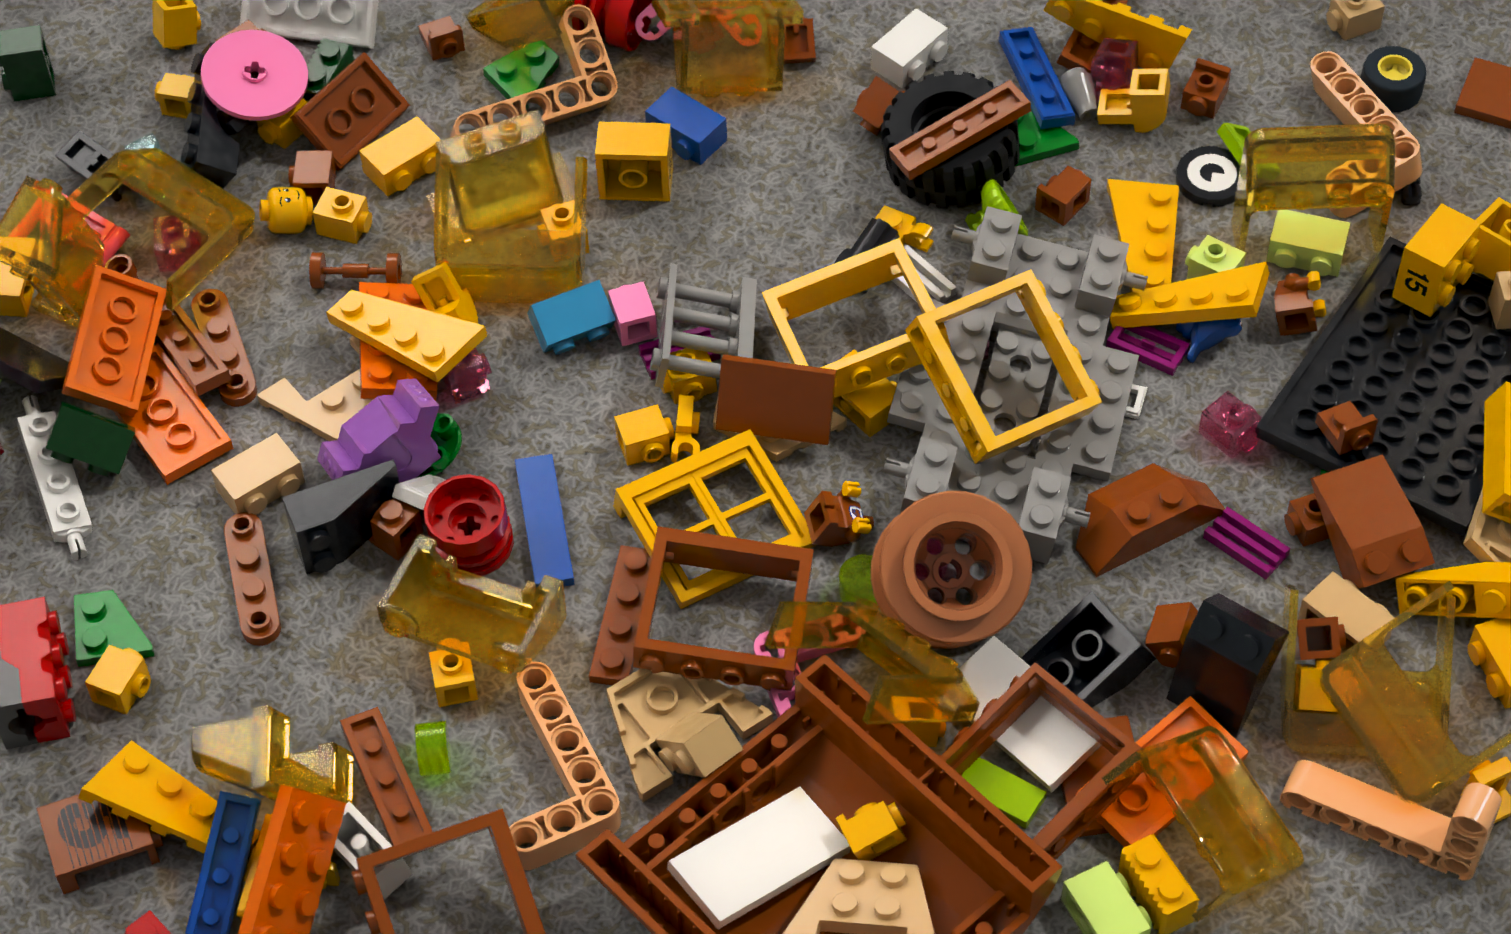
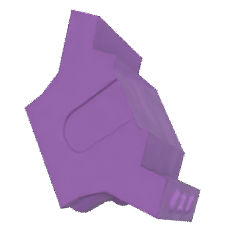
M416 378L397 380L393 395L377 396L341 426L338 440L322 442L317 460L332 480L394 459L397 467L399 483L415 479L441 458L438 453V445L430 436L439 404Z

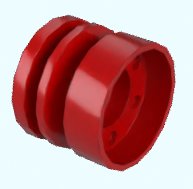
M575 0L574 5H584L591 10L602 40L605 38L606 42L611 46L634 51L642 41V38L639 37L635 29L636 18L654 0ZM647 16L642 19L644 27L641 30L645 34L652 21ZM572 17L574 30L580 31L585 29L584 23L580 18Z
M471 474L459 475L439 483L428 495L424 506L425 524L431 538L434 553L444 568L453 574L465 577L485 576L499 569L510 557L514 545L513 529L507 514L504 497L496 484L482 476Z

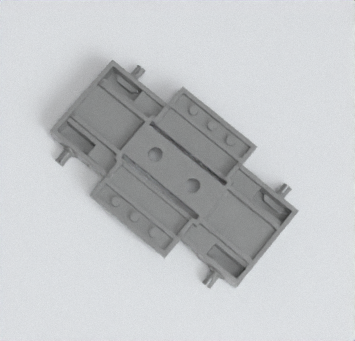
M987 206L983 221L976 231L955 225L952 232V241L972 245L973 256L962 297L1032 269L1036 279L1040 280L1044 285L1046 297L1053 311L1061 317L1068 339L1078 349L1082 365L1089 378L1097 384L1102 403L1089 415L1041 435L1035 457L1028 456L1032 441L1030 440L975 464L923 364H919L900 373L887 422L921 431L923 434L920 438L917 452L909 464L887 457L883 473L905 478L906 491L900 513L919 499L945 491H967L982 495L998 503L1012 515L1021 527L1029 544L1032 560L1048 564L1058 530L1062 527L1063 523L1067 522L1087 528L1091 512L1068 507L1067 493L1071 481V472L1103 481L1109 480L1139 355L1103 346L1117 293L1123 285L1144 291L1148 276L1127 271L1126 256L1129 243L1094 234L1089 252L1018 234L1022 215ZM1016 292L943 322L946 327L951 353L973 394L991 330L998 332L979 400V406L995 436L1006 432L999 430L995 426L994 420L997 418L1005 417L1010 419L1014 423L1015 428L1038 418L1052 359ZM932 300L935 308L945 305L944 303ZM919 309L918 316L923 314L921 309ZM1016 359L1024 360L1029 364L1030 370L1025 373H1018L1011 368L1010 362ZM1058 371L1046 414L1074 402Z

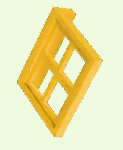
M751 429L615 490L614 509L620 519L627 516L650 558L652 557L658 526L646 507L687 488L691 490L707 517V520L685 529L687 531L703 533L713 528L717 535L737 538L727 521L769 502L789 534L772 543L808 549L816 546L812 545L809 528L804 516ZM745 462L764 494L725 512H721L703 481ZM664 562L662 578L680 609L753 576L713 569L689 580L680 564Z

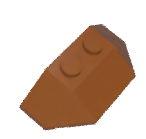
M1152 463L1088 494L1085 511L1091 512L1087 528L1080 527L1075 549L1094 575L1098 577L1216 519L1218 516H1222L1225 508L1205 483Z

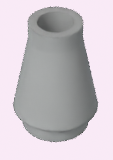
M1081 67L1066 71L1060 77V83L1070 105L1076 111L1081 121L1096 118L1098 107L1092 75Z

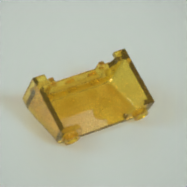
M26 176L0 221V262L11 266L12 268L9 272L12 275L27 280L38 292L31 304L37 312L78 328L92 271L96 265L102 267L104 265L105 245L100 240L101 234L85 222L61 193L63 188L59 184L47 178H42L41 181Z
M418 534L377 605L378 617L383 624V629L393 637H405L493 666L505 674L522 672L560 631L566 620L567 612L563 580L544 575L538 587H536L535 582L527 581L522 590L458 569L456 557L448 555L445 560L435 551L436 539Z

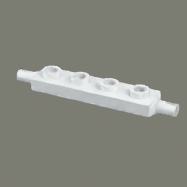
M31 395L30 403L29 396H26L22 400L26 415L17 417V427L54 542H67L72 559H79L78 551L80 557L84 558L88 555L83 538L92 533V523L73 465L51 457L52 451L46 449V442L55 421L56 413L55 411L41 412L38 398Z

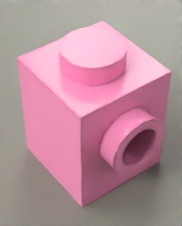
M644 282L623 285L619 288L608 290L609 304L616 319L614 326L622 346L657 338L656 314Z

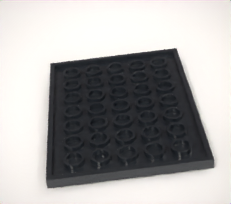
M1389 237L1256 426L1254 436L1328 472L1383 454L1415 513L1464 536L1469 528L1483 487L1485 401L1506 381L1511 383V329H1496L1488 303L1493 282L1473 273L1464 285L1459 283L1455 287V293L1446 307L1440 306L1431 317L1393 298L1392 294L1404 247L1407 244ZM1351 401L1362 417L1374 414L1378 419L1372 443L1362 450H1352L1339 455L1315 421L1317 413Z

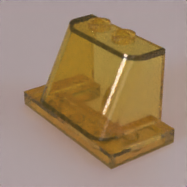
M652 0V7L664 27H673L677 90L684 94H700L704 97H718L721 93L752 96L755 92L782 91L786 24H803L804 10L796 0Z
M538 110L435 142L443 190L428 194L426 198L451 253L540 224V209L551 207L555 204L575 200L579 211L585 209V201L560 152L554 154L551 152L545 124Z
M269 705L254 707L253 716L192 727L191 752L196 768L201 773L246 796L261 799L262 802L274 806L280 784L346 804L349 801L352 803L353 753L334 742L319 744L318 749L289 754L290 717Z

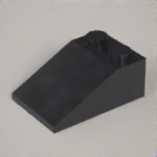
M394 459L282 497L292 539L306 574L330 571L336 564L344 562L373 536L370 521L384 502L394 498L392 497L394 488L399 483Z
M1091 591L1025 653L1021 659L1030 666L1036 662L1090 707H1094L1128 686L1156 657L1108 605Z
M1220 593L1203 600L1186 636L1166 699L1179 706L1191 696L1234 738H1237L1288 637L1289 631Z

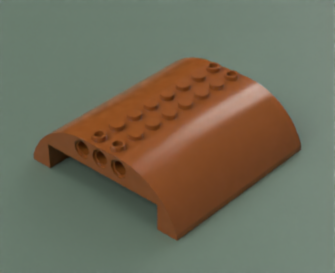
M826 654L795 677V704L742 746V751L700 780L624 843L607 828L576 853V859L652 934L784 933L830 864L720 929H717L667 870L669 860L798 787L805 791L844 837L845 835L836 817L843 814L849 820L855 816V812L860 807L872 802L878 804L884 801L887 806L893 802L897 804L907 823L900 827L907 840L870 861L918 865L935 934H1023L1048 899L1060 877L1063 867ZM851 848L848 854L840 858L859 860ZM824 931L820 932V934H847Z

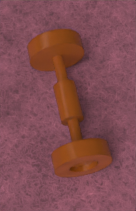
M312 252L309 263L311 288L324 289L326 274H342L343 278H369V275H386V283H401L400 253H388L386 268L369 267V264L343 263L342 267H326L324 252Z

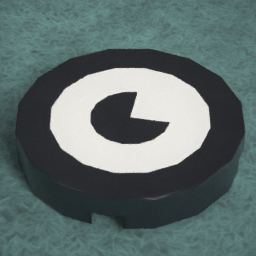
M1202 146L1190 150L1180 159L1176 168V185H1179L1182 195L1191 202L1202 206L1203 203L1212 204V207H1222L1235 202L1243 195L1248 176L1230 150L1217 146Z

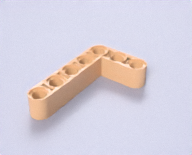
M580 4L572 5L564 12L559 23V33L575 78L463 113L456 119L451 131L452 141L458 148L464 150L474 149L609 104L617 92V80L594 15L589 8ZM570 17L580 18L584 23L585 29L580 31L572 29L568 24V19ZM585 49L591 50L596 56V62L590 64L584 62L579 52ZM594 82L603 83L608 89V95H596L592 90L591 84ZM564 92L570 93L575 98L576 104L573 107L564 106L559 101V94ZM529 103H536L542 108L543 115L536 118L531 117L527 113L525 106ZM499 113L506 115L510 120V126L507 128L496 126L492 116ZM463 124L472 125L477 130V137L473 139L463 137L459 127Z
M1327 51L1314 56L1310 62L1313 87L1316 93L1369 152L1334 171L1325 180L1330 211L1338 217L1348 218L1420 178L1422 174L1420 145L1415 137L1338 54Z
M536 661L526 663L517 672L516 679L519 698L570 798L520 819L509 827L524 870L536 869L580 850L607 828L614 834L621 826L620 803L616 791L551 669L546 664ZM532 686H542L537 689H530ZM558 716L557 719L546 720L548 717ZM567 747L575 748L572 751H562V749ZM585 778H587V779H592V781H590V782H588V783H579V782H578V781H580L581 779H585ZM598 811H609L606 815H595ZM565 826L572 828L571 830L566 832L557 831L559 828ZM524 843L534 844L530 848H519Z
M1309 760L1296 762L1280 795V801L1286 808L1290 809L1293 806L1303 810L1301 813L1327 825L1330 822L1341 826L1340 830L1368 841L1370 838L1380 842V847L1407 857L1408 854L1420 859L1419 863L1445 874L1450 871L1459 875L1458 879L1462 881L1470 880L1473 877L1502 802L1501 796L1493 788L1481 783H1470L1464 788L1452 818H1449Z

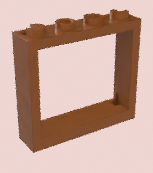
M658 526L634 642L633 667L652 670V673L668 672L681 674L689 679L707 678L721 680L729 685L747 684L761 686L769 691L772 688L792 691L812 572L814 549ZM664 562L796 581L784 659L649 639Z
M1035 662L1020 678L1016 675L1010 684V688L998 699L991 700L984 707L981 716L970 727L967 726L961 729L955 736L953 744L939 756L956 772L962 775L1040 696L1115 755L1032 839L1056 860L1148 766L1143 748Z
M503 808L357 858L358 870L352 871L351 874L358 895L367 894L372 910L364 913L371 934H395L374 868L487 829L489 830L524 934H546Z

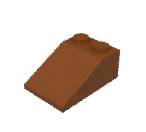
M1383 454L1310 478L1343 579L1353 582L1357 588H1365L1435 564L1423 526Z

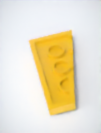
M1048 0L1043 10L1143 69H1168L1169 71L1192 31L1191 28L1180 25L1179 29L1164 24L1165 19L1152 14L1149 18L1131 12L1130 6L1119 2L1118 4L1110 5L1102 0Z
M1107 179V190L1118 230V239L1121 242L1129 243L1126 256L1127 271L1148 276L1145 289L1171 283L1179 185ZM1129 287L1130 292L1139 291V289Z
M1267 261L1147 288L1144 291L1139 290L1117 295L1111 316L1109 317L1112 328L1115 329L1116 326L1130 328L1256 317L1270 274Z
M350 290L326 312L331 324L437 383L487 337L484 325L355 290Z
M132 740L81 788L78 797L90 804L96 800L112 807L111 813L126 820L130 815L152 825L151 831L160 835L173 834L186 840V846L204 854L218 802ZM256 828L250 852L257 845L260 831Z

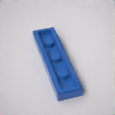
M1033 27L1000 31V45L1024 95L1031 103V110L1040 129L1074 125L1076 115Z
M547 454L515 459L536 591L575 585L553 455Z
M220 791L185 934H230L262 803L261 799Z

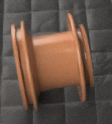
M967 491L934 493L917 500L907 507L884 529L875 546L871 560V584L874 598L881 613L891 626L903 636L918 644L932 648L953 649L969 646L999 632L1021 610L1028 596L1032 580L1030 548L1021 527L1012 515L998 503L982 495ZM929 539H935L940 543L941 551L939 554L932 555L927 551ZM957 539H964L969 543L970 550L966 555L959 554L956 551L955 542ZM950 563L955 567L957 575L956 578L944 581L939 576L938 569L939 566L944 567ZM915 564H922L927 569V576L924 580L917 578ZM972 564H979L983 567L985 573L981 580L974 579L970 575ZM930 589H936L941 593L942 600L940 604L928 597L927 593ZM965 589L970 593L971 598L967 605L961 604L956 600L957 590Z

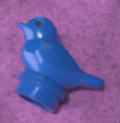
M1241 318L1176 324V330L1182 333L1185 339L1191 340V348L1187 360L1194 363L1200 352L1219 344L1227 337L1238 335L1242 330Z

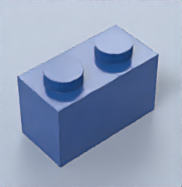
M670 87L645 111L646 123L670 124L672 149L684 160L691 159L702 165L727 141L726 118L674 87Z

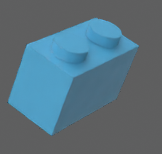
M600 280L532 304L527 312L543 352L554 350L555 355L576 347L574 342L588 337L589 342H593L610 334L608 329L612 328L616 321Z

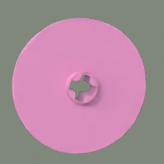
M243 30L222 37L209 48L201 65V82L207 97L223 112L244 120L261 121L282 116L296 107L307 89L308 69L300 51L285 38L261 30ZM251 72H258V78H251Z

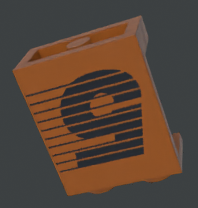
M79 794L37 808L54 872L63 894L80 889L76 874L146 850L152 865L160 862L156 848L164 846L161 835L151 831L152 825L130 815L126 820L111 813L112 807L96 800L90 804L79 799Z

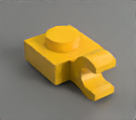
M884 205L875 218L889 223L891 227L898 231L902 244L906 243L927 252L934 243L932 239L928 238L933 232V227L926 223L916 224V217Z
M679 395L675 440L672 443L670 455L671 461L674 463L677 462L678 453L682 451H687L691 455L700 452L699 443L691 436V434L698 435L700 412L693 411L694 396Z

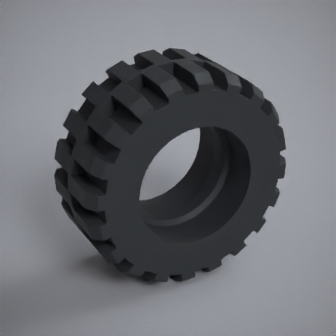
M944 71V75L934 76V73L924 76V80L919 83L916 80L905 87L906 91L904 93L900 91L891 100L892 105L886 108L883 115L884 122L881 124L886 168L894 185L900 186L901 192L907 197L912 198L915 195L917 202L927 206L930 203H934L936 208L948 209V205H957L958 208L968 207V203L976 201L977 204L982 202V188L990 179L997 181L1003 188L1004 181L1007 182L1011 179L1015 172V166L1019 161L1020 145L1017 119L912 180L906 177L890 158L889 148L996 88L993 87V82L984 77L976 79L973 73L963 72L962 75H956L954 71Z

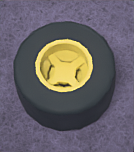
M1385 46L1374 50L1367 56L1363 64L1361 80L1391 112H1402L1411 109L1419 102L1426 80V65L1419 55L1409 49L1400 46Z

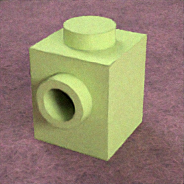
M1207 235L1199 246L1194 245L1190 249L1186 257L1185 265L1188 266L1187 279L1244 267L1246 252Z

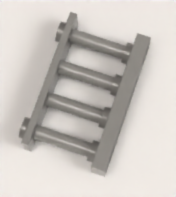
M670 263L667 277L660 276L656 298L663 300L659 346L653 349L650 370L656 371L655 387H663L667 369L720 379L721 364L671 355V345L720 355L753 358L757 279L742 277L739 291L732 290V293L676 283L678 264ZM675 298L716 305L729 308L728 311L734 314L731 313L730 317L685 309L675 307L674 302ZM673 321L727 331V335L733 336V338L730 337L727 341L672 330Z

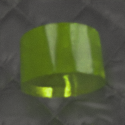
M861 554L853 556L843 563L839 571V595L848 607L857 611H872L879 608L874 598L871 584V560L873 555Z
M446 720L415 724V741L420 776L452 773Z

